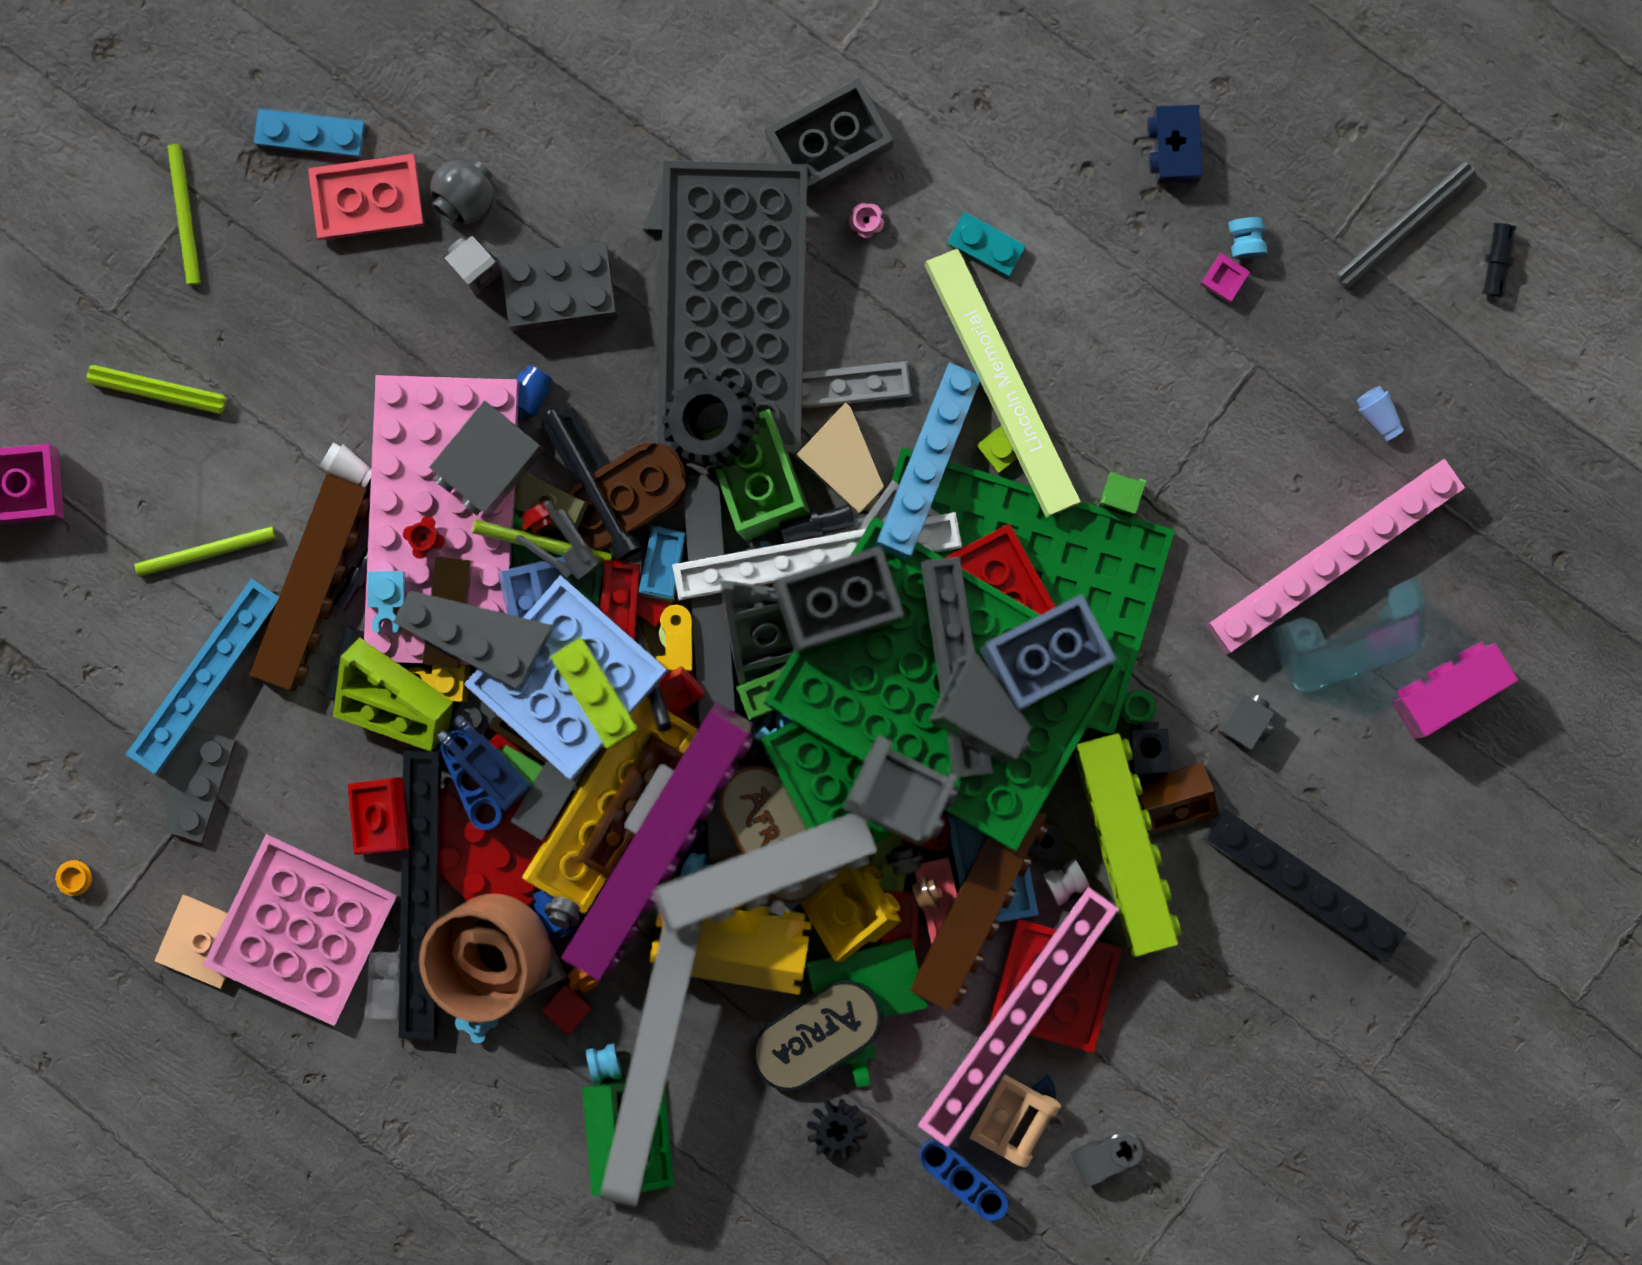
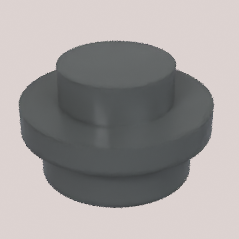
M554 897L552 902L548 903L544 909L545 914L549 917V922L560 928L577 925L580 920L578 914L580 907L567 898Z

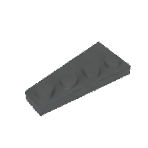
M414 591L408 593L393 621L396 625L519 691L554 629V626L551 624Z

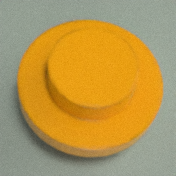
M78 860L67 861L56 872L55 880L57 887L66 895L79 896L90 888L92 872L84 862Z

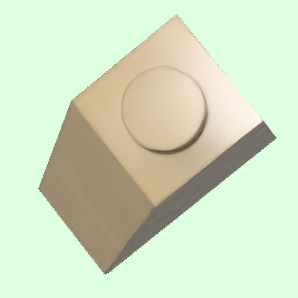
M845 402L799 451L797 459L845 504H849L856 514H862L864 511L869 513L881 497L880 494L883 492L884 486L852 409Z

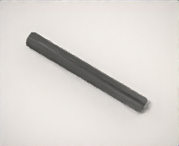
M1467 162L1459 165L1343 267L1335 276L1337 281L1344 288H1350L1472 181L1477 175L1474 168Z

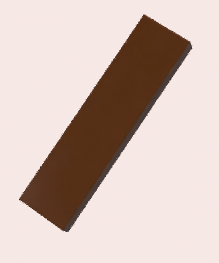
M651 734L576 859L609 878L635 836V833L625 828L626 820L658 767L664 764L674 770L684 753Z

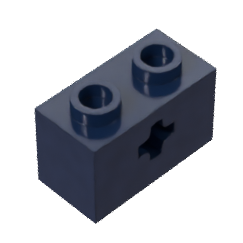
M1199 105L1156 106L1153 117H1148L1147 120L1148 139H1154L1155 152L1149 153L1150 174H1156V184L1199 182L1203 175ZM1170 138H1175L1177 144H1182L1178 151L1173 152L1172 145H1166Z

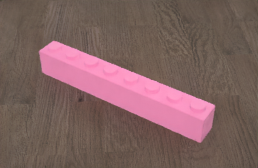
M1444 458L1206 625L1207 629L1226 655L1231 653L1459 493L1465 486Z
M1089 887L919 1122L918 1126L946 1147L949 1146L1116 913L1117 907Z

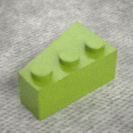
M360 637L341 656L333 717L428 751H432L441 741L438 735L443 731L449 732L453 707L452 700Z

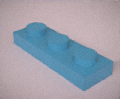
M258 108L254 144L260 147L361 159L365 122Z

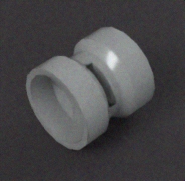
M1075 858L1064 863L1063 870H1050L1042 874L1058 906L1068 902L1074 892L1083 894L1088 887L1090 888Z

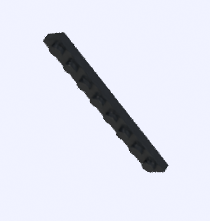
M403 751V787L409 849L402 850L399 1039L435 1040L437 1038L438 1004L430 996L424 985L420 972L419 958L425 935L432 925L439 920L442 751Z

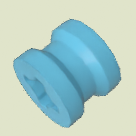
M615 1043L608 1044L603 1050L597 1051L594 1048L586 1050L588 1067L594 1085L600 1084L604 1079L610 1077L614 1080L622 1079L621 1065Z

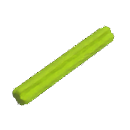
M91 365L88 369L87 382L91 385L216 414H223L225 410L226 397L222 394L97 365Z

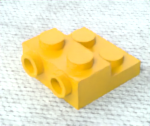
M870 863L849 871L846 865L836 873L835 877L826 881L817 893L800 903L835 962H844L867 942H876L901 922L896 913L900 910L899 903L890 893H884L879 885V882L882 881V876L878 869Z

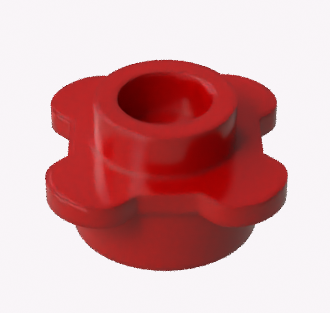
M425 516L421 519V522L413 526H407L403 530V538L408 540L409 545L413 548L412 554L416 558L423 559L429 551L435 548L441 549L445 544V538L437 532L435 528L436 521L432 517ZM423 534L427 535L425 541L421 540V535Z

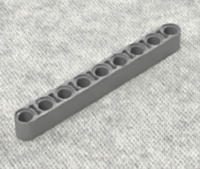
M703 921L698 922L700 929L683 936L679 935L678 930L668 934L665 925L663 926L600 1199L634 1207L637 1205Z

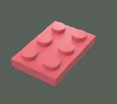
M414 154L308 168L316 232L319 241L425 226Z

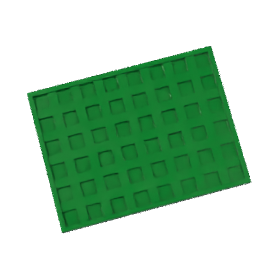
M901 447L892 480L898 484L901 482L913 450ZM948 461L930 507L940 515L956 512L962 548L1010 523L1055 607L1081 594L1083 595L1116 660L1123 663L1087 728L1114 735L1175 530L1085 502H1080L1074 507L1046 518L1031 486ZM960 549L939 552L936 554L944 558Z

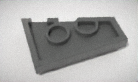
M192 727L167 762L168 833L204 843L237 743L236 740Z

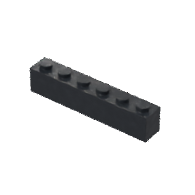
M1227 809L1220 812L1202 839L1381 962H1388L1407 934L1406 931Z

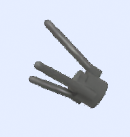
M546 501L544 507L572 545L562 554L565 562L562 563L521 535H517L516 540L557 568L565 578L573 574L579 580L597 565L599 560L586 545L565 510L559 509L557 512L553 505Z

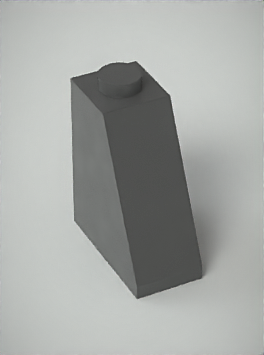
M974 653L958 658L929 719L930 723L966 742L1001 764L1017 760L1024 754L1029 741L1026 738L1031 729L1030 725L981 658Z

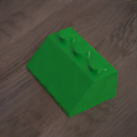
M627 1081L582 1087L592 1196L601 1195ZM665 1087L640 1192L674 1186Z

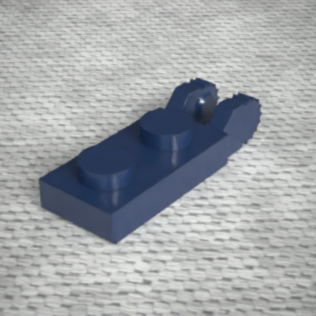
M459 715L455 719L457 727L463 733H466L473 742L463 750L451 734L443 731L438 737L456 756L455 760L504 811H507L533 786L482 733L479 734L464 717Z

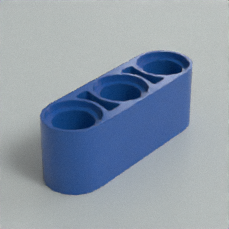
M452 731L449 733L454 739L463 737L468 745L473 742L462 731ZM442 742L441 750L470 821L478 829H496L504 820V810L481 786L475 791H470L465 787L464 777L468 772L455 760L456 757L452 755L450 749ZM489 803L495 808L496 817L490 824H483L478 819V810L482 805Z
M935 1138L928 1139L922 1144L919 1150L922 1166L947 1189L985 1220L995 1221L1005 1215L1008 1202L1004 1192L950 1145L946 1147ZM933 1146H939L946 1152L944 1161L939 1165H931L925 1159L927 1150ZM960 1170H968L973 1174L972 1184L964 1189L956 1187L953 1183L955 1173ZM992 1193L1000 1197L1001 1204L996 1211L986 1212L981 1208V1200L986 1194Z

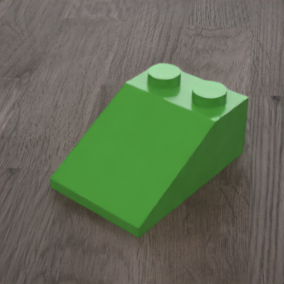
M770 409L759 413L760 420H756V424L760 426L759 435L753 434L752 439L756 441L754 448L752 449L747 446L744 450L748 456L743 460L738 457L735 458V465L731 467L723 464L721 469H715L736 531L745 542L780 529L781 522H788L810 515L800 482ZM726 426L703 434L704 439L711 440L717 437Z

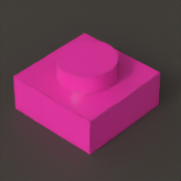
M1220 253L1200 285L1226 302L1231 303L1250 271Z

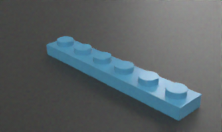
M950 362L948 363L875 547L881 546L883 551L906 561L909 560L980 382L976 373Z
M252 578L125 755L156 776L160 774L271 618L279 596Z

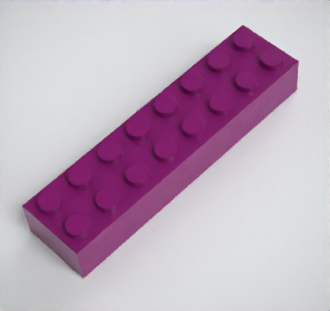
M717 701L715 702L561 959L598 981L604 971L611 975L625 948L620 946L621 943L624 941L630 944L643 921V918L638 916L641 910L648 914L654 905L655 899L652 892L659 887L657 886L658 882L662 880L667 883L678 865L680 857L675 854L679 849L686 852L699 827L694 825L697 818L704 822L715 804L717 796L713 795L714 790L717 787L723 791L736 768L735 765L731 764L734 757L742 759L754 738V735L749 733L753 725L752 722Z

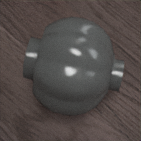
M451 160L444 163L436 170L431 180L430 195L434 200L431 204L433 210L449 224H453L456 221L463 225H470L481 221L487 216L494 202V190L489 180L492 177V173L479 161H476L474 164L461 160Z

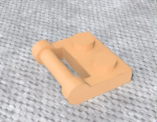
M1004 1074L969 1138L1014 1164L1026 1168L1033 1158L1031 1152L1050 1118L1057 1115L1061 1105L1055 1099L1041 1095ZM1030 1105L1038 1109L1019 1146H1013L1008 1143L1028 1106Z

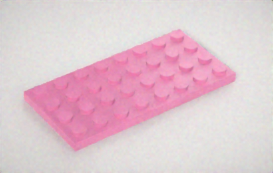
M376 375L364 641L396 663L422 664L425 640L404 628L401 629L400 633H393V623L390 619H385L382 622L381 633H374L372 622L378 614V608H368L369 571H405L406 597L410 591L431 595L435 556L473 561L468 605L507 614L498 571L512 568L513 543L471 533L473 521L476 519L513 529L515 487L491 516L484 514L482 511L475 515L461 503L464 498L463 495L454 488L449 493L433 480L437 474L429 467L484 400L518 427L519 380L384 375ZM429 516L436 521L435 528L440 535L444 536L445 544L441 549L435 548L429 551L425 558L419 559L413 556V548L409 545L408 540L403 538V530L407 526H413L421 522L423 517ZM423 534L421 535V540L425 541L427 535ZM396 608V614H398L400 608ZM461 659V665H471Z

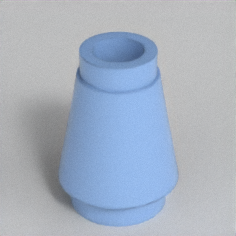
M1377 386L1356 400L1360 406L1358 411L1386 441L1391 440L1404 431L1389 391L1384 392L1381 386Z

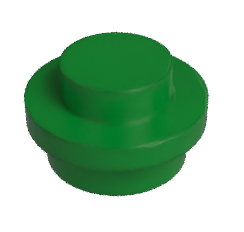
M1133 690L1125 695L1120 713L1126 722L1137 726L1138 723H1148L1154 717L1156 704L1153 697L1146 691Z

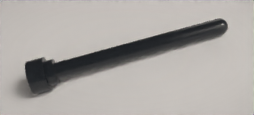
M555 408L546 409L544 413L546 421L612 538L609 541L612 545L610 551L616 562H622L633 557L642 549L635 535H630L628 531L624 532L558 411Z

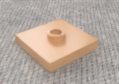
M183 894L154 961L222 989L227 977L203 966L228 912Z

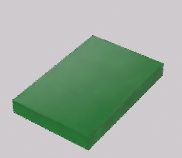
M911 937L860 948L842 963L835 962L831 955L806 961L813 994L833 982L850 980L865 984L876 993L883 1007V1018L928 1008L925 998L909 990L919 970Z

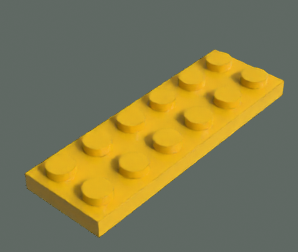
M645 698L630 715L639 731L610 750L603 746L522 878L553 897H563L575 902L580 907L579 912L585 915L608 877L580 862L576 857L651 734L680 752L685 753L697 734L698 729L668 711L672 728L667 732L658 731L648 698Z

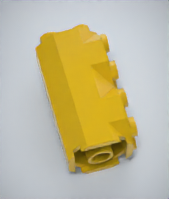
M759 906L750 910L747 908V911L733 909L734 916L714 923L712 917L703 920L691 977L800 994L801 986L794 985V981H802L809 936L802 935L803 929L810 930L812 923L805 921L806 914L784 910L783 917L769 915V907ZM658 910L656 926L662 927L663 930L664 922ZM659 940L653 941L650 963H655Z

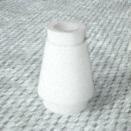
M333 442L319 466L327 471L325 475H331L363 488L366 487L371 479V468L344 444L339 446Z

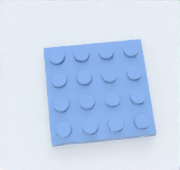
M560 576L523 617L551 624L554 626V629L521 690L519 691L480 669H477L464 685L567 778L573 781L604 744L550 656L582 637L630 715L669 671Z

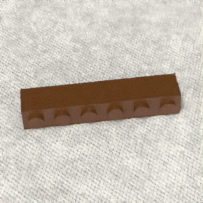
M326 474L252 666L250 676L294 692L297 685L300 687L304 685L309 673V667L305 664L310 652L315 653L321 642L322 633L318 632L323 619H329L334 608L335 600L331 599L336 585H342L347 573L348 566L344 565L348 552L354 553L358 545L360 533L356 531L361 518L366 520L370 513V491L366 488Z
M1038 811L1015 852L993 839L985 837L909 988L911 992L948 1011L952 1004L957 1007L960 1005L968 988L962 984L968 972L976 973L984 957L983 954L979 953V950L985 939L990 942L992 941L1000 925V922L995 920L1000 908L1008 909L1017 890L1011 886L1017 874L1024 877L1033 858L1027 854L1033 842L1040 845L1048 830L1049 825L1044 823L1047 815Z

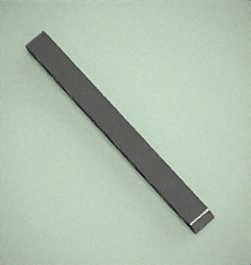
M717 474L688 476V487L684 495L688 562L725 555L720 484ZM722 593L691 598L697 682L704 688V696L698 700L700 727L716 701L736 713L732 652L727 621L723 611ZM735 756L731 764L736 766L733 774L740 770L739 758ZM717 787L713 792L717 799L706 817L711 865L721 864L743 855L722 817L720 810L722 790Z

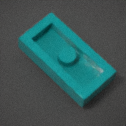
M963 212L946 244L954 249L958 248L959 252L1007 278L1010 277L1026 247L1025 244L966 212Z

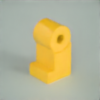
M671 605L664 609L660 618L661 627L666 634V656H656V660L669 671L668 673L681 665L689 673H693V623L691 614L681 605Z

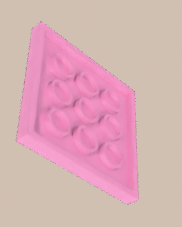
M266 834L203 966L335 1026L397 894Z

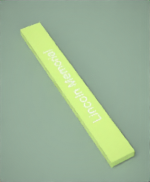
M958 248L926 261L924 266L1046 518L1078 505L1081 501Z

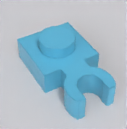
M405 571L368 572V608H378V614L372 622L374 633L382 632L381 625L385 619H390L393 623L397 615L396 608H401L406 599ZM393 623V633H400L402 627Z

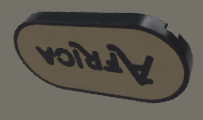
M839 980L827 985L766 1025L759 1032L754 1041L752 1051L753 1063L757 1073L764 1082L778 1090L794 1091L809 1085L875 1041L881 1030L883 1007L880 999L869 986L860 982Z

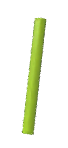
M171 144L167 146L186 283L187 286L201 284L182 146L181 144Z
M476 519L473 521L471 533L524 546L516 540V536L521 535L544 551L561 556L572 546L568 542ZM590 548L599 560L597 565L603 566L605 560H611V553Z
M270 526L134 564L135 571L138 577L270 542L277 539L274 527Z

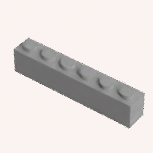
M849 814L658 887L652 894L667 933L678 930L679 935L683 936L700 929L698 922L712 917L714 923L734 916L733 909L744 904L750 910L768 903L767 896L780 891L782 897L802 890L801 882L814 878L815 883L818 884L835 877L836 873L834 870L845 865L848 866L849 871L870 863L868 857L877 852L865 820L854 814Z

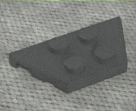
M728 580L720 581L737 686L783 669L793 653L794 647L775 589Z

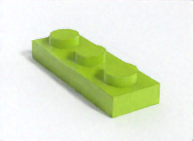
M582 637L550 656L606 749L610 750L639 731Z

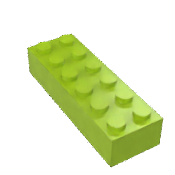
M1118 733L1076 745L1073 753L1115 904L1118 908L1117 911L1129 954L1139 956L1178 945L1176 937L1182 935L1176 914H1169L1166 902L1172 900L1167 880L1160 879L1156 866L1162 865L1157 845H1150L1147 831L1152 830V825L1147 809L1141 810L1137 796L1142 795V789L1137 774H1130L1127 761L1133 760L1128 740H1121Z

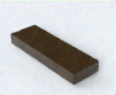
M435 556L431 596L468 604L473 561ZM425 640L422 664L460 668V658Z

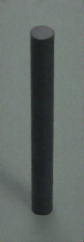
M636 615L634 641L651 655L640 617ZM658 683L648 697L658 731L667 732L672 728L660 683Z

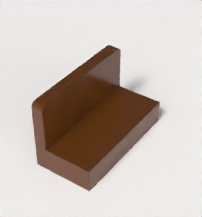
M1202 763L1140 780L1142 795L1139 796L1143 810L1147 809L1152 825V830L1149 831L1150 836L1219 816L1215 791Z

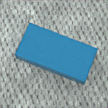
M652 525L638 596L673 603L676 583L672 565L681 563L686 532Z

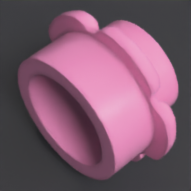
M860 203L853 208V214L849 217V225L853 231H857L859 236L868 238L873 236V233L881 231L884 219L881 218L882 211L877 205ZM864 217H869L870 222L864 223Z

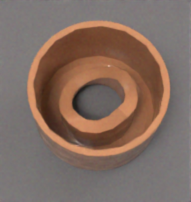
M502 894L481 895L468 900L440 918L428 930L420 949V972L430 996L446 1012L466 1021H491L508 1013L541 986L550 967L551 944L543 922L525 903ZM477 943H488L499 948L503 952L507 969L500 972L487 966L479 956Z

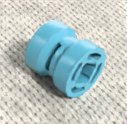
M1248 217L1232 220L1228 223L1229 234L1234 238V244L1231 247L1233 259H1250L1268 254L1267 243L1262 239V232L1265 229L1264 218Z

